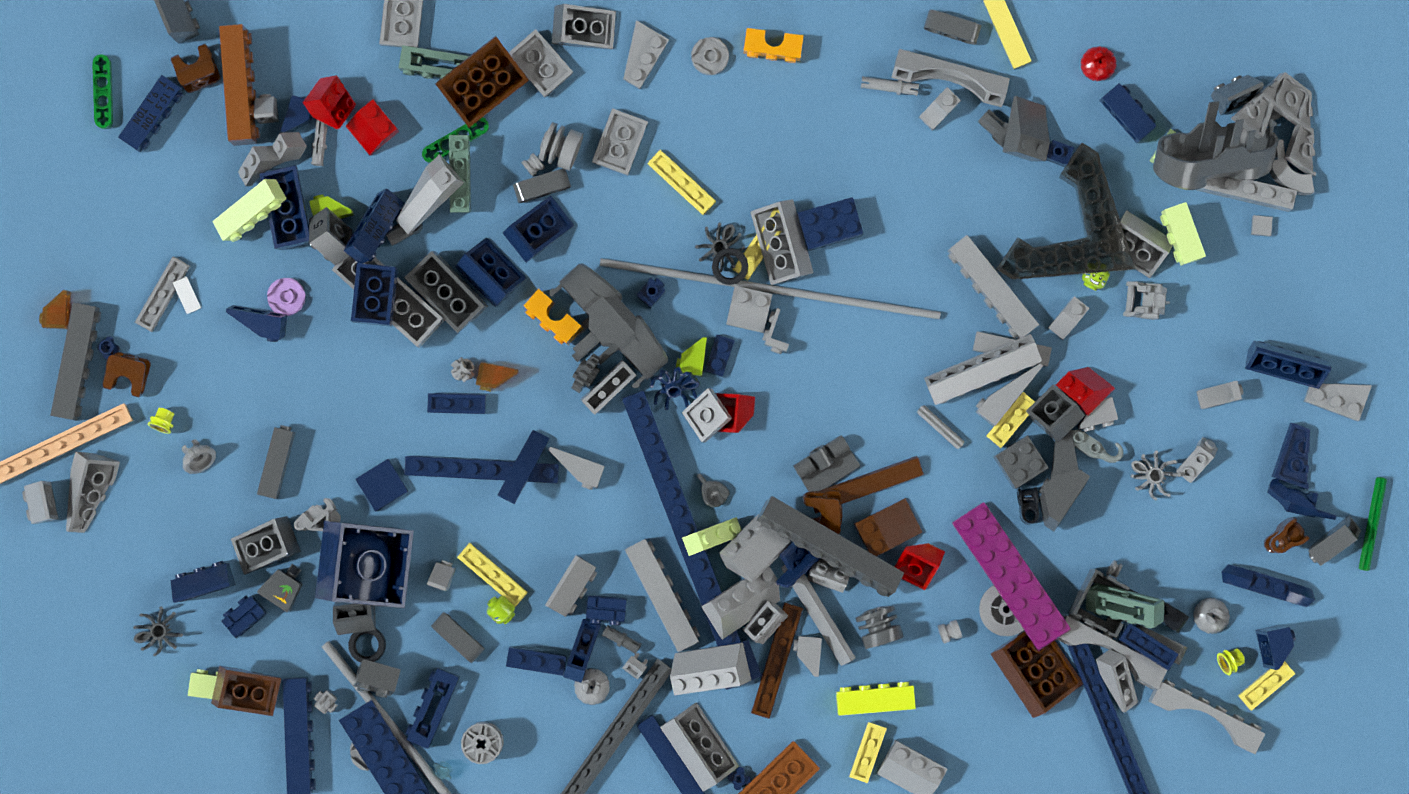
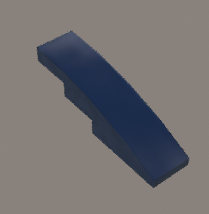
M532 430L497 496L513 504L516 503L548 444L549 437Z

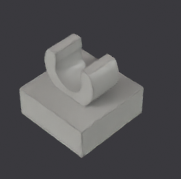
M636 653L634 657L631 656L622 668L637 680L647 668L645 665L648 661L647 659L643 663L638 661L639 653Z

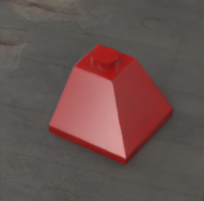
M715 393L732 418L718 432L739 433L754 416L755 397L741 394Z
M929 543L907 546L894 567L904 572L903 580L926 590L941 564L945 551Z

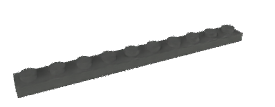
M660 659L656 660L561 794H585L671 674V668Z

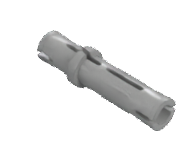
M862 76L863 82H869V84L861 83L862 89L896 92V95H900V93L918 95V91L910 89H919V84L905 83L902 80L892 81Z
M319 120L316 121L314 143H312L313 156L311 165L324 166V153L327 149L326 135L328 125Z

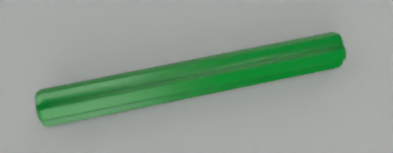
M1377 477L1375 480L1358 567L1363 571H1369L1387 484V479L1383 477Z

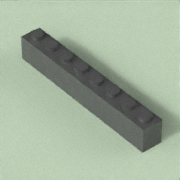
M774 496L766 500L757 518V521L763 527L776 531L780 537L788 538L797 547L807 549L813 556L822 558L830 566L843 570L847 576L855 577L860 580L861 584L874 588L882 596L889 597L894 594L904 575V572Z

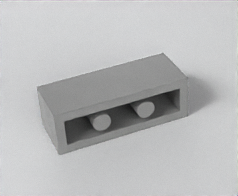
M621 360L580 400L595 415L636 374Z

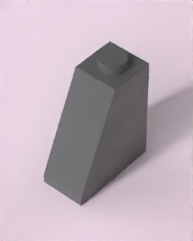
M1350 515L1310 546L1308 551L1309 557L1314 563L1322 566L1357 541L1361 529Z

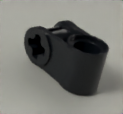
M1033 487L1030 490H1021L1019 488L1017 489V501L1020 519L1024 524H1033L1039 518L1037 487ZM1027 510H1030L1034 513V519L1032 521H1028L1025 518V512Z
M1164 602L1163 623L1173 631L1180 633L1189 616Z

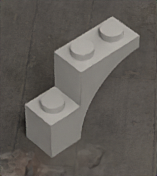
M299 132L279 133L272 146H253L238 173L245 186H252L260 177V173H265L281 163L300 159L307 146Z

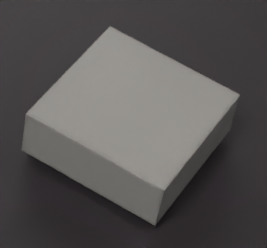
M1253 215L1251 235L1270 237L1273 217Z

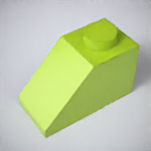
M324 194L314 196L313 200L309 201L313 216L326 207L340 219L354 216L351 209L328 196L324 197Z
M701 338L681 354V358H677L676 368L680 367L683 373L688 371L692 372L693 376L702 377L707 338Z

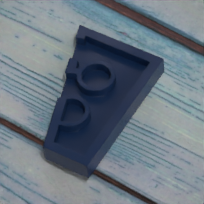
M1295 423L1289 424L1271 477L1309 490L1307 474L1309 472L1310 429Z

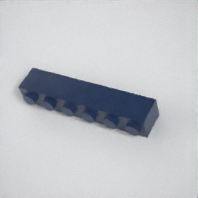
M308 677L285 678L282 680L287 794H313V790H316V780L312 778V771H315V759L311 758V751H314V740H311L310 732H313L314 725L313 720H310V713L313 712V703L309 701V693H312V682H308Z

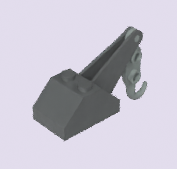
M1070 430L1058 443L1055 441L1051 479L1047 478L1039 491L1041 494L1039 504L1044 526L1053 532L1056 530L1090 478L1088 474L1078 469L1075 448L1091 458L1116 463L1120 461L1124 454L1123 448L1119 443H1115V446L1118 448V454L1111 456L1100 442L1081 430Z

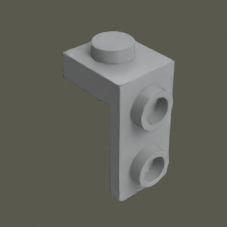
M779 308L776 309V312H771L768 322L772 324L770 330H765L762 340L766 341L764 345L771 347L772 352L782 354V352H787L789 344L771 338L781 310Z
M1233 381L1198 390L1196 393L1200 408L1205 409L1242 399V385L1238 384V381Z
M1202 437L1195 450L1176 472L1192 483L1215 457L1218 450L1215 443Z

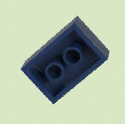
M853 197L797 213L807 251L861 237L864 234Z
M357 263L351 322L392 327L398 274L396 267Z

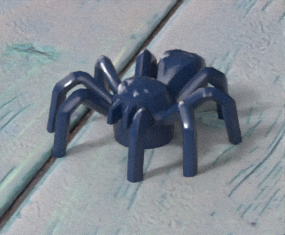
M677 367L673 371V378H670L667 370H660L659 376L651 378V388L654 387L655 380L663 383L661 386L662 390H659L654 396V405H657L658 396L661 393H666L665 410H669L670 398L678 396L683 398L685 406L688 407L687 397L682 393L686 389L692 391L695 399L698 398L695 388L699 387L700 383L693 376L692 372L686 371L683 373L681 368ZM677 371L679 372V375L681 376L678 380H677ZM663 373H665L668 381L662 379Z

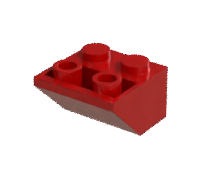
M337 75L320 78L303 101V104L313 118L335 129H340L356 106V103Z

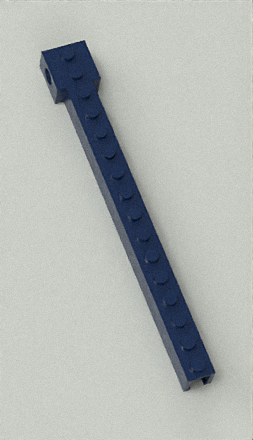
M641 391L622 398V401L697 595L703 606L722 592L706 551L688 555L682 538L696 533L698 530L645 393ZM706 615L717 646L743 643L751 680L762 677L749 640L741 642L737 631L721 639Z

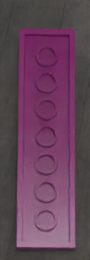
M984 502L952 522V525L1038 651L1071 630Z

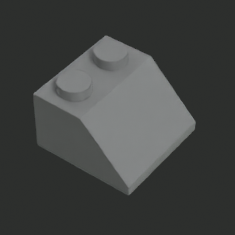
M735 286L726 325L764 333L772 294Z
M39 481L24 486L25 491L22 494L24 501L28 504L26 514L31 524L57 520L58 514L51 482Z

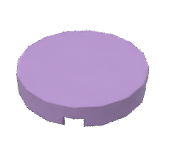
M292 278L276 280L267 291L268 304L274 312L291 316L298 313L305 304L306 294L304 288L298 281Z

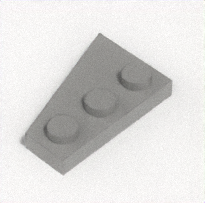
M636 20L623 80L640 89L668 44L669 39Z
M1322 384L1319 389L1308 387L1303 402L1358 422L1372 385Z

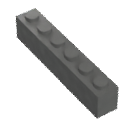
M73 302L50 416L75 421L81 416V398H84L86 394L84 383L85 379L89 378L90 369L88 364L92 360L94 353L92 344L97 339L96 324L101 319V312H99L100 308Z

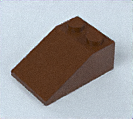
M906 498L854 523L867 551L875 556L922 533Z
M219 665L211 704L222 709L273 716L281 678Z

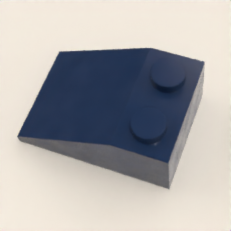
M550 195L512 223L503 232V235L527 263L571 229L574 224Z

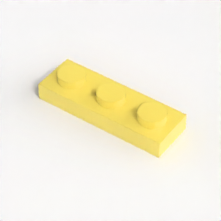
M1022 392L986 437L999 448H1002L1029 416L1026 410L1035 401Z
M1284 661L1280 669L1267 670L1237 696L1252 711L1294 676L1295 673Z
M871 722L867 723L849 777L868 783L887 728Z

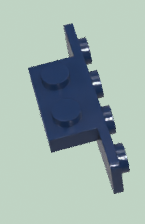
M793 542L780 554L787 571L776 580V584L787 588L793 586L821 558L813 556L805 548L797 547Z

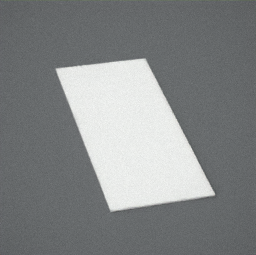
M187 277L173 282L187 314L201 308Z

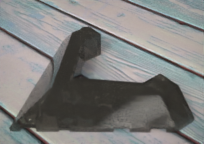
M1081 143L1059 177L1075 188L1085 238L1047 246L1032 247L1017 237L996 268L1012 280L1136 270L1098 152Z

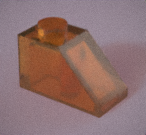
M63 290L43 308V312L39 315V323L42 324V328L68 329L71 303L70 291Z
M480 362L476 385L480 386L479 390L491 392V389H497L517 376L519 370Z

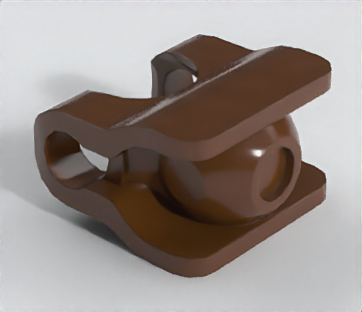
M206 44L198 46L199 58L193 64H185L179 55L171 57L178 81L183 85L187 93L197 91L221 79L211 51Z
M122 352L110 355L107 360L103 387L111 390L116 385L118 378L125 376L131 381L132 396L141 397L145 390L151 362L148 359Z
M826 490L805 493L803 495V504L807 507L817 508L821 512L819 517L811 519L839 534L843 517L841 492L839 490Z
M1291 517L1281 522L1275 532L1264 540V548L1269 553H1284L1293 546L1304 544L1310 537L1304 535L1305 532L1297 522V519ZM1276 541L1279 543L1277 547L1275 546Z

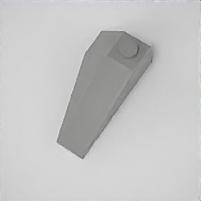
M440 154L426 166L396 220L408 235L464 183Z
M75 452L70 473L67 532L85 533L96 514L95 510L98 504L105 499V492L110 485H113L116 479L119 461L94 453Z

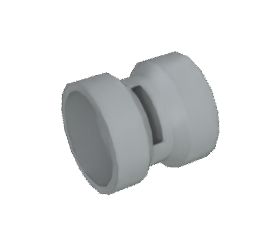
M957 620L950 621L947 626L944 624L938 625V630L944 644L950 642L951 638H962Z

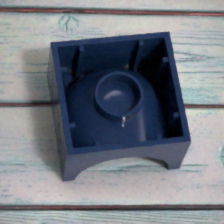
M324 521L315 598L332 602L405 608L414 531Z

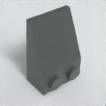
M154 0L168 34L178 44L199 35L197 29H200L197 19H193L190 12L193 9L189 1Z
M569 4L556 5L554 7L552 44L613 49L616 11Z
M1239 75L1233 78L1231 83L1227 85L1222 83L1216 86L1211 97L1213 101H1220L1218 111L1220 115H1223L1247 104L1261 91L1264 84L1262 81L1249 75L1244 77Z
M1014 96L1003 152L1029 161H1046L1050 144L1046 108L1044 105Z
M288 516L272 519L231 538L244 575L301 552Z

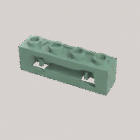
M402 45L398 68L400 71H403L404 75L414 76V73L422 74L421 77L433 79V76L443 78L452 69L422 65V59L419 56L424 57L425 60L455 64L456 67L469 56Z
M449 135V165L464 182L450 196V212H471L470 135Z
M1099 583L1092 585L1086 595V610L1093 612L1095 615L1110 616L1111 619L1126 620L1130 624H1141L1146 628H1155L1164 622L1163 599Z

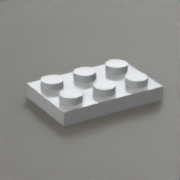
M384 0L380 45L401 48L404 45L418 48L423 0Z
M536 29L509 52L525 76L544 98L573 74L569 66Z
M612 108L592 163L628 176L648 121Z

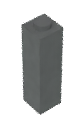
M280 425V428L274 427L257 495L273 499L279 498L295 437V432L291 431V427Z

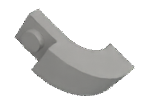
M1278 140L1273 166L1270 170L1272 178L1280 187L1296 190V195L1313 194L1312 174L1303 175L1294 172L1284 158L1283 140Z

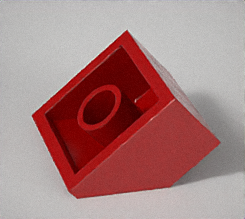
M373 99L362 107L346 125L347 129L369 155H372L399 133L396 126Z
M1089 367L1069 371L1056 384V387L1074 401L1086 415H1089L1115 389Z

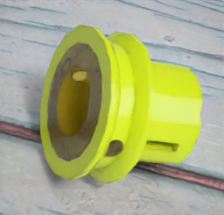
M158 408L155 417L151 416V421L147 425L159 432L170 434V429L173 428L171 421L174 413L164 408Z
M1237 648L1230 652L1224 650L1222 653L1219 652L1217 654L1220 668L1229 676L1232 672L1236 673L1238 667L1245 663L1242 652Z

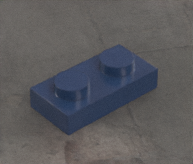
M716 335L705 372L723 377L735 340Z

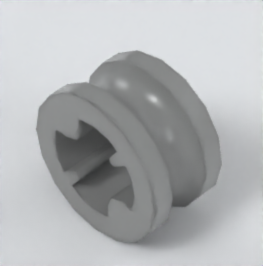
M1113 560L1106 575L1110 574L1117 577L1123 564H1117V561Z

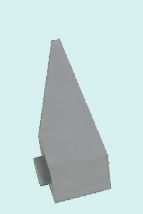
M1038 364L989 395L986 399L982 398L976 405L978 408L976 413L992 426H996L1043 365Z

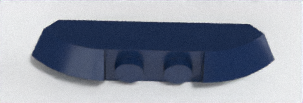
M1230 564L1221 572L1223 583L1303 607H1308L1315 601L1312 589Z

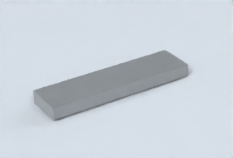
M174 256L171 258L134 323L153 332L176 292L173 282L184 278L190 265Z
M976 332L972 351L985 353L1010 343L1014 339ZM1037 345L1042 359L1037 365L1041 364L1048 367L1052 348Z

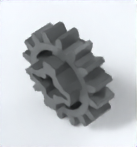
M593 353L587 361H581L572 376L575 378L571 389L580 393L585 386L589 387L592 385L600 372V369L597 368L601 361L599 356Z

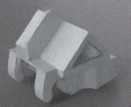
M1126 283L1128 292L1126 311L1123 312V316L1157 320L1159 315H1164L1165 305L1170 304L1169 301H1166L1167 288L1162 287V284ZM1137 287V291L1143 293V301L1141 307L1134 309L1135 289Z
M324 498L323 501L327 505L326 509H323L321 505H313L294 522V527L297 530L323 531L324 521L340 522L341 515L336 511L338 509L330 498Z

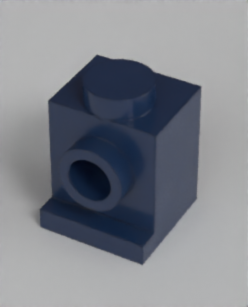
M1052 140L1049 144L1046 160L1066 167L1075 147ZM1055 149H1060L1061 155H1057Z
M650 278L636 294V297L649 308H652L666 292L663 288L665 284L658 278L655 280ZM654 288L656 292L651 295L648 290Z

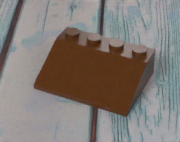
M495 36L436 82L435 85L468 127H471L529 80Z
M1024 630L991 653V656L1033 718L1045 714L1083 684L1055 641L1038 651Z

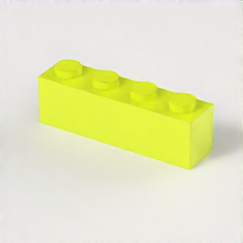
M898 682L897 686L890 687V683L878 684V688L862 685L857 690H851V687H840V691H836L838 716L916 709L914 686L909 685V682Z

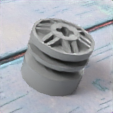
M552 122L542 139L539 160L545 161L549 154L548 163L552 164L554 159L558 157V167L570 171L578 155L584 134L571 129L568 135L564 136L565 127L561 125L556 133L558 124Z
M487 721L471 725L463 734L461 740V749L465 757L476 764H487L493 761L500 754L504 745L500 729ZM478 739H480L481 741L484 739L486 740V748H484L483 746H477V744L479 743Z

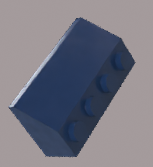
M297 165L260 173L261 182L264 179H276L286 197V200L281 203L278 209L268 213L274 249L285 250L308 243L309 224Z
M1262 341L1252 342L1248 349L1245 365L1247 370L1317 389L1321 387L1332 368L1327 360L1320 357L1305 355L1298 351L1294 352L1280 346H1272Z

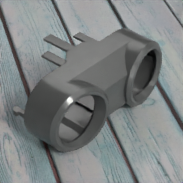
M1220 101L1209 102L1205 122L1199 123L1190 133H1172L1159 139L1153 170L1165 183L1184 190H1199L1207 185L1208 180L1226 176L1237 180L1260 178L1269 173L1273 166L1279 142L1278 137L1273 132L1276 122L1270 119L1269 127L1266 128L1263 138H1256V130L1247 131L1243 128L1244 119L1236 120L1235 123L1221 127L1215 121Z
M581 263L575 266L559 281L560 285L550 290V296L552 297L561 288H564L589 316L580 324L583 330L576 338L588 327L590 333L572 348L575 351L572 357L577 362L598 343L603 347H609L599 356L601 358L600 365L619 349L642 374V377L632 385L633 388H638L644 379L649 380L668 362V356L641 315L634 316L621 301L622 294L587 265Z

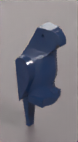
M1273 479L1270 482L1267 493L1275 498L1286 512L1313 518L1316 516L1332 520L1336 519L1335 515L1315 508L1318 493L1309 492L1306 494L1301 490L1285 487L1279 482V479Z

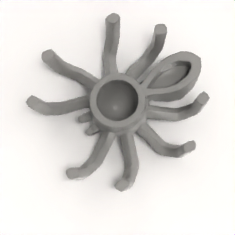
M1157 450L1153 454L1154 467L1145 458V454L1141 455V459L1149 469L1140 461L1136 460L1131 463L1135 473L1146 475L1131 474L1130 476L1134 479H1147L1142 485L1137 486L1135 490H1141L1151 483L1149 494L1155 501L1157 500L1153 494L1155 484L1163 495L1170 497V494L1165 492L1159 483L1164 484L1162 479L1166 480L1164 475L1181 476L1180 473L1162 471L1165 466L1176 464V460L1164 462L1158 468Z

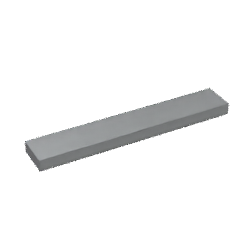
M784 565L781 567L782 571L785 573L787 571L786 566ZM803 574L792 587L839 664L842 666L854 660L853 652L807 577Z

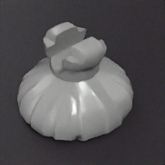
M194 439L191 441L193 447L187 448L186 445L182 447V451L185 454L183 469L189 474H198L205 471V469L207 470L216 459V452L208 445H200Z
M1216 598L1201 600L1194 608V621L1201 631L1208 634H1216L1224 630L1229 623V610L1222 601Z
M586 669L582 683L575 681L574 684L577 698L589 705L601 703L605 700L610 690L607 676L598 669Z

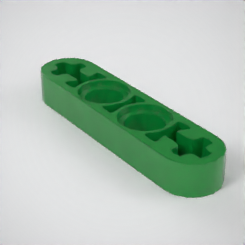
M99 54L94 57L92 62L94 122L101 129H109L113 124L111 60L107 56ZM101 59L107 62L103 65V71L107 72V74H97V72H101V67L97 65V63L101 62ZM105 77L108 83L105 87L101 88L97 82L100 78ZM106 96L108 98L107 105L99 106V98ZM98 110H104V116L108 119L105 125L99 122V119L103 118V113L98 112Z
M483 117L478 120L481 123L485 122L486 125L483 126V131L480 129L475 130V136L472 135L468 126L464 124L429 144L422 151L423 159L428 163L434 160L430 157L426 158L429 149L435 151L437 149L435 145L437 144L443 152L441 154L442 157L449 155V150L442 148V142L449 140V135H458L462 130L469 132L470 142L479 138L489 130L488 121ZM477 122L472 125V129L477 127ZM439 152L434 154L435 158L439 155Z

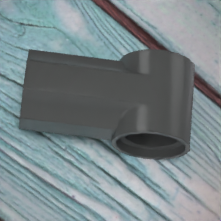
M988 110L978 120V123L992 135L993 140L997 144L1004 147L1008 123L1002 122L991 110Z
M398 223L386 233V236L391 245L394 246L406 238L420 233L423 229V223L410 235Z

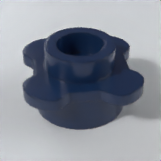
M111 336L106 337L105 340L97 345V349L103 354L105 359H108L110 355L118 353L120 347L114 343V338Z
M738 767L735 772L730 773L727 777L734 784L735 790H740L744 784L750 783V777L744 773V768Z

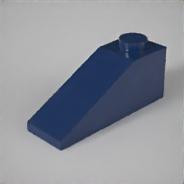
M235 305L226 308V313L258 336L267 338V341L278 342V340L285 337L287 314Z
M586 619L582 620L566 665L564 678L582 683L601 624L590 623Z

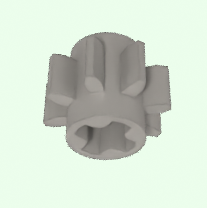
M461 357L451 364L453 367L451 374L458 381L462 380L465 382L475 375L472 372L474 365L469 359Z
M328 690L324 693L319 691L314 697L317 701L314 706L324 714L327 711L332 713L338 706L335 703L337 697Z

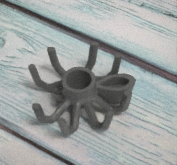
M719 222L717 225L716 241L710 236L708 227H705L706 237L713 244L695 246L696 249L711 248L710 251L699 258L700 262L704 261L712 253H714L712 255L714 257L718 252L729 248V246L740 239L741 233L727 243L735 233L733 224L727 225L724 228L722 239L720 240L721 223ZM745 246L738 250L742 252L745 249ZM730 255L726 256L730 261L731 267L735 268L732 257ZM723 257V258L721 259V261H720V266H719V271H720V273H721L722 270H723L724 257Z
M162 606L159 607L157 623L152 616L144 613L139 614L141 617L148 618L153 626H133V629L150 630L137 633L134 636L136 643H145L153 637L150 643L141 648V651L148 649L158 640L159 648L153 656H157L163 648L162 639L173 649L177 648L166 636H183L182 633H169L168 631L171 630L168 629L170 624L165 625L176 616L175 612H172L161 623L164 611Z

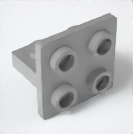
M821 558L811 566L807 579L810 582L843 593L847 587L849 576L843 570L830 566L827 561Z

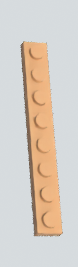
M123 403L1 461L0 484L132 422L133 419L126 404Z

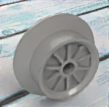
M993 585L984 593L980 601L979 612L983 624L991 632L1000 636L1019 634L1024 629L1010 609L1006 613L1003 611V607L1007 604Z

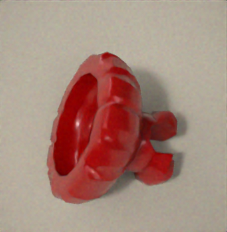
M1101 46L1088 49L1081 58L1080 63L1083 74L1092 81L1096 80V82L1107 80L1115 72L1117 66L1113 52Z

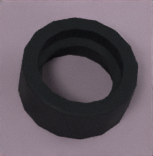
M723 249L713 259V275L722 284H738L747 274V258L738 249ZM728 255L737 257L742 266L740 273L733 278H727L719 271V262Z
M378 629L353 633L348 642V649L356 661L361 662L365 659L374 662L379 660L384 654L386 640ZM371 634L377 638L378 649L374 655L363 656L357 651L356 641L361 635Z

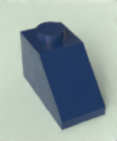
M292 95L281 128L282 133L294 132L311 123L313 117L303 104L304 98Z

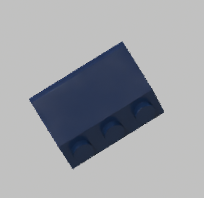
M487 238L465 253L455 266L494 307L503 302L526 279Z
M223 561L213 563L212 568L206 570L204 566L194 569V573L187 575L186 572L175 575L176 579L170 580L173 603L183 602L236 585L230 564H224Z
M1275 625L1255 630L1263 667L1273 670L1280 669L1294 647L1293 641L1296 638L1293 629L1291 630L1288 626Z

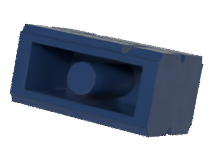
M247 595L238 601L239 606L235 610L230 608L223 614L225 618L221 622L236 639L267 614V611L254 596L249 598Z
M588 595L586 619H590V623L601 624L602 620L609 621V625H621V622H625L627 599Z

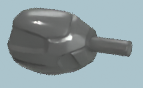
M701 473L698 474L697 477L703 483L702 496L705 504L710 507H720L730 495L729 489L719 481H707Z

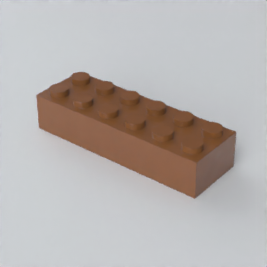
M243 24L219 26L228 141L234 146L257 144V139L260 138L259 128L256 127L254 119V101L257 95L256 90L252 86V82H255V73L251 69L254 57L253 52H250L249 44H252V35Z

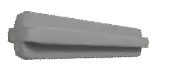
M925 405L918 409L917 413L956 449L962 447L964 441Z

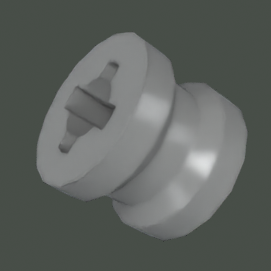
M534 153L530 155L528 160L521 162L532 177L536 175L537 171L545 168Z

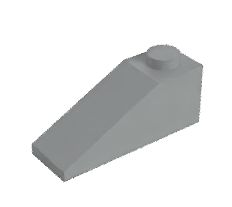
M553 447L549 448V451L582 483L581 487L590 490L593 487L598 488L605 466Z
M1109 649L1097 658L1096 661L1102 679L1121 711L1125 713L1136 705L1138 700L1126 656Z

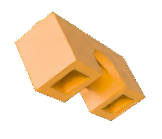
M746 29L743 54H747V57L758 58V56H764L767 60L777 61V58L785 59L787 63L800 61L804 35L784 33L782 44L772 47L765 41L766 30Z
M538 289L524 304V307L527 309L525 313L531 319L537 318L541 321L539 325L546 332L551 330L555 334L553 338L561 345L565 342L569 346L583 330V327L568 314L559 321L551 320L549 318V311L555 303Z

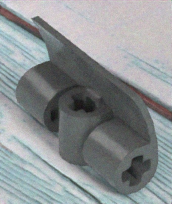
M842 435L826 445L816 447L809 453V456L793 465V468L809 492L823 490L860 467Z

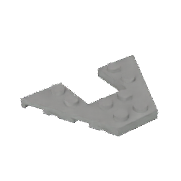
M1286 72L1280 73L1231 119L1234 122L1244 119L1243 128L1247 131L1256 130L1255 137L1263 138L1272 110L1274 109L1295 125L1284 158L1305 174H1312V177L1316 176V172L1313 171L1312 156H1315L1313 148L1314 129L1311 128L1310 117L1313 116L1311 107L1312 93Z

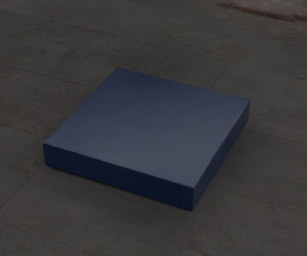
M386 459L355 479L375 512L408 492L389 459Z

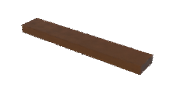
M914 456L820 491L839 490L841 492L842 504L924 474L918 457ZM813 507L815 514L820 512L817 508Z
M785 602L782 610L788 617L776 629L751 711L752 714L770 719L803 610L801 607Z

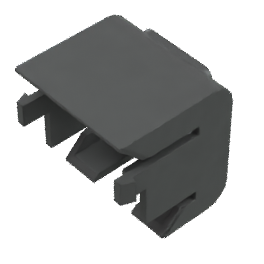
M1090 569L1068 614L1079 618L1080 621L1090 626L1096 627L1101 632L1108 633L1117 638L1124 625L1121 623L1122 619H1111L1108 616L1106 621L1081 609L1080 606L1092 583H1099L1135 593L1138 592L1118 582L1117 578L1110 574L1104 576L1097 569Z

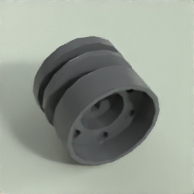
M894 605L876 607L855 617L856 622L864 620L866 624L858 627L859 630L868 629L869 633L861 637L865 649L880 646L904 637L900 625L890 624L891 621L898 618L897 615L888 617L887 614L895 610Z

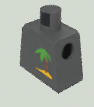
M291 564L287 572L278 569L258 589L257 593L285 612H290L302 587V583L296 580L301 569L294 564Z

